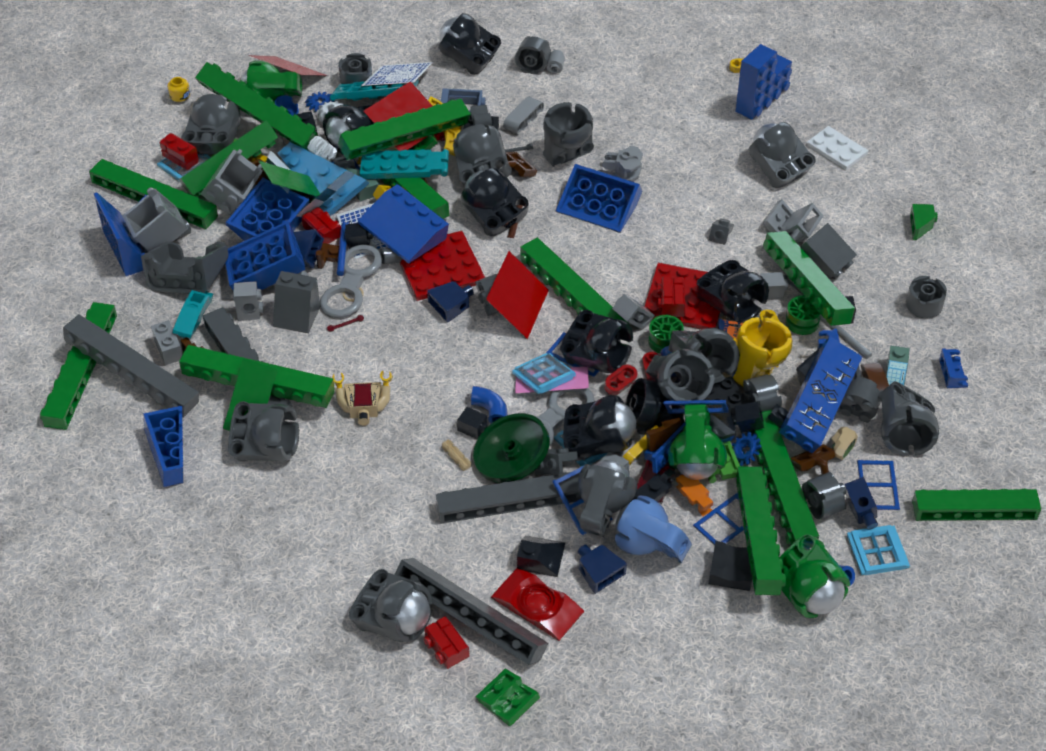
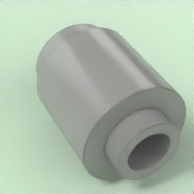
M554 50L551 52L547 63V70L549 72L560 73L563 70L565 56L562 51Z

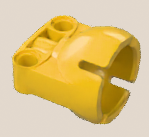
M759 317L751 318L743 323L736 337L740 359L733 378L737 384L743 387L744 380L769 375L775 367H778L791 353L793 341L789 329L783 323L772 318H764L762 326L758 327L760 323Z

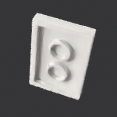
M827 126L807 141L806 146L845 170L868 154L866 148L830 126Z

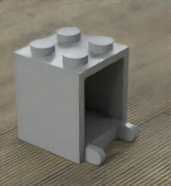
M241 149L238 151L233 150L201 192L208 201H211L229 215L244 201L262 173L261 164L255 166L241 155Z
M149 188L147 190L148 195L122 215L125 220L124 226L131 232V239L136 244L139 242L146 252L166 242H173L188 230L177 207L154 188Z

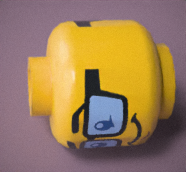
M174 77L168 82L167 88L171 100L182 102L190 97V87L186 79Z

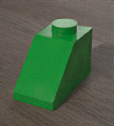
M912 204L910 221L913 240H918L933 229L934 222H937L938 213L935 212L933 204Z

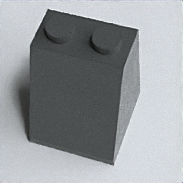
M829 223L824 225L800 246L829 279L832 277L836 279L843 273L841 269L843 267L845 269L849 268L854 263L852 259L857 256Z
M281 271L275 283L273 327L309 334L320 309L317 278Z

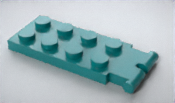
M418 79L413 83L415 87L419 83ZM362 81L352 84H339L330 95V99L334 101L347 98L358 101L366 97L369 99H376L378 96L386 97L407 83L361 86L365 82Z
M424 149L377 151L362 156L360 177L364 179L431 177V175L446 177L448 175L449 151L447 149L440 152Z

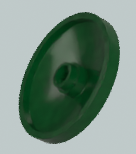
M516 413L504 416L490 424L479 436L473 451L475 466L483 477L492 482L503 483L522 479L532 473L546 457L550 445L549 433L542 421L533 415Z

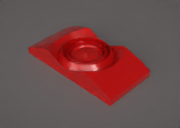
M517 568L491 596L493 600L558 641L562 639L584 613V610L565 593L553 590L536 575Z

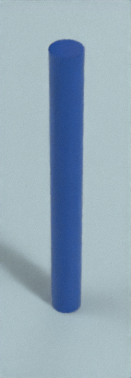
M342 222L337 264L338 276L344 275L347 246L345 224H348L347 222Z

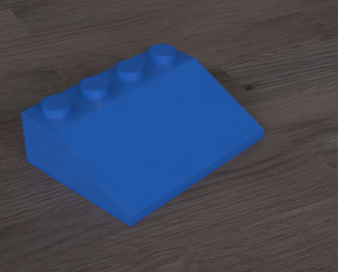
M575 164L556 212L621 233L635 210L643 191L638 183Z
M262 178L226 221L225 225L244 241L286 221L290 222L294 232L302 222V217L296 215L309 204V199L290 190L287 193L281 186Z
M398 184L385 191L357 222L407 263L412 262L446 240L449 227L445 220Z
M94 193L102 230L125 276L144 271L141 256L145 253H141L140 243L136 244L131 239V232L124 226L125 220L123 216L99 193Z
M289 221L228 248V259L225 263L229 286L233 291L234 283L257 282V288L263 290L276 283L281 271L299 274L306 270L303 256Z

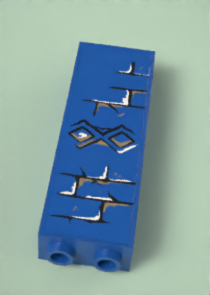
M829 337L821 345L779 433L784 435L786 439L800 445L806 451L813 453L817 450L828 432L862 360V356L834 338Z

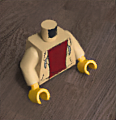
M384 371L380 373L383 385H381V382L344 384V387H342L344 375L341 373L342 380L336 381L333 374L332 378L337 386L335 392L338 405L345 413L350 414V418H358V424L362 426L368 425L370 417H378L379 411H383L390 401L391 386H389V382L393 378L392 373L389 372L390 376L387 379L383 378Z

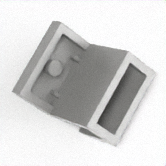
M781 199L777 201L763 224L770 232L786 231L796 243H799L811 236L823 218V214L813 203L793 212ZM812 210L817 216H814L806 220L805 222V219Z

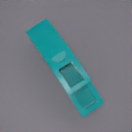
M192 290L179 313L172 333L183 338H191L200 325L202 315L210 305L214 294Z

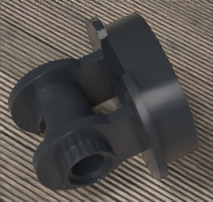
M650 377L649 379L638 378L632 384L626 398L625 405L632 410L636 419L637 433L645 435L646 431L651 430L656 425L661 427V422L679 417L681 425L684 423L683 414L668 413L663 402L669 400L663 396L658 385V378ZM671 405L672 409L680 407L679 405Z

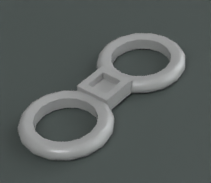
M358 245L346 251L345 275L341 283L332 286L321 296L320 307L327 316L344 318L354 314L361 307L363 295L359 288L364 281V277L375 273L382 264L381 252L376 247ZM369 253L375 257L374 262L365 269L355 270L348 266V261L356 254ZM348 292L355 296L352 305L342 310H335L327 305L328 300L337 293Z
M588 388L557 390L550 394V408L537 417L542 421L549 433L550 445L554 439L553 430L564 422L565 410L558 406L557 399L562 394L573 391L582 394L586 398L587 403L594 402V395Z

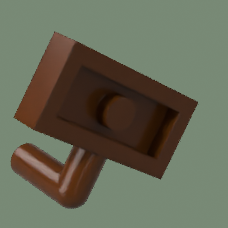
M506 152L508 164L521 177L526 178L536 175L538 170L517 152Z
M322 244L321 249L316 251V261L319 269L324 268L326 261L338 263L339 246Z
M822 444L813 453L806 451L790 458L792 465L800 471H808L818 465L822 475L829 472L827 462L835 458V451Z

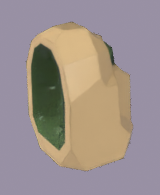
M840 427L831 439V449L835 451V457L844 460L853 449L858 438L855 431L848 427Z

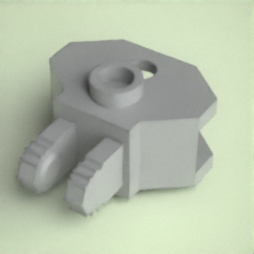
M629 146L624 150H619L618 153L608 152L604 156L605 160L602 165L605 169L614 170L615 174H618L622 179L632 182L639 178L643 153L636 146Z

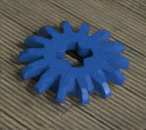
M320 91L318 95L312 93V96H308V99L305 101L307 103L306 107H309V110L314 108V112H317L319 105H323L324 102H330L331 94H327V92L321 94Z
M748 432L747 437L742 433V438L739 439L737 437V442L732 443L740 466H743L745 461L746 465H749L750 458L752 461H755L753 455L760 454L755 451L761 448V445H757L760 439H756V434L751 436V432ZM748 445L750 450L746 451V453L743 452L742 449Z

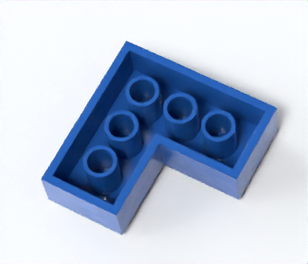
M762 44L741 61L735 112L751 120L756 116L759 117L765 107L768 108L774 99L780 97L783 90H788L790 86L789 79L792 73V61L778 55L777 51Z

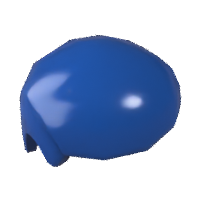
M282 95L275 99L276 106L285 107L292 116L299 114L298 104L293 103L292 97Z

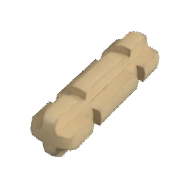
M447 439L444 441L442 449L445 452H449L448 455L456 464H459L463 471L469 469L471 462L468 458H464L465 455L456 446H453L454 443L451 440Z

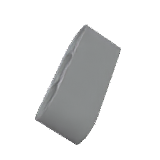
M530 96L526 97L505 118L503 128L519 135L518 133L524 130L528 123L538 116L539 112L543 111L544 103Z

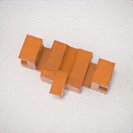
M683 474L676 478L678 483L676 488L684 497H687L692 506L696 503L698 504V512L702 516L713 511L710 508L713 506V501L709 498L710 492L699 480L687 478Z

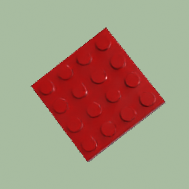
M463 231L447 234L446 240L410 263L403 259L400 261L402 270L417 301L427 299V290L454 281L461 288L468 285L472 287L476 286L475 281L485 278Z
M658 262L645 303V307L655 315L653 319L661 315V309H658V298H661V295H657V285L661 284V278L683 277L685 295L684 316L676 318L683 323V326L697 329L716 328L720 311L697 298V280L707 272Z

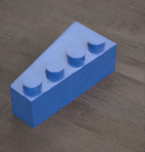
M182 406L143 413L144 431L163 487L184 483Z

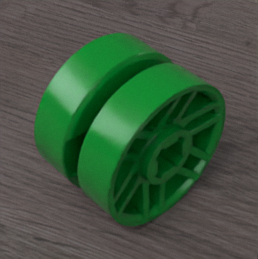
M797 296L788 303L785 324L795 334L809 335L818 329L821 314L805 296Z
M671 315L655 317L649 325L648 344L650 348L660 354L663 348L669 346L672 331H684L683 323Z

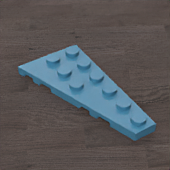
M289 142L278 152V155L290 170L308 175L320 194L345 171H348L292 142ZM355 174L320 207L332 216L364 189L369 182Z

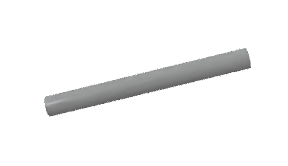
M821 315L820 320L832 330L837 329L838 335L866 359L872 356L870 351L839 325L830 326Z

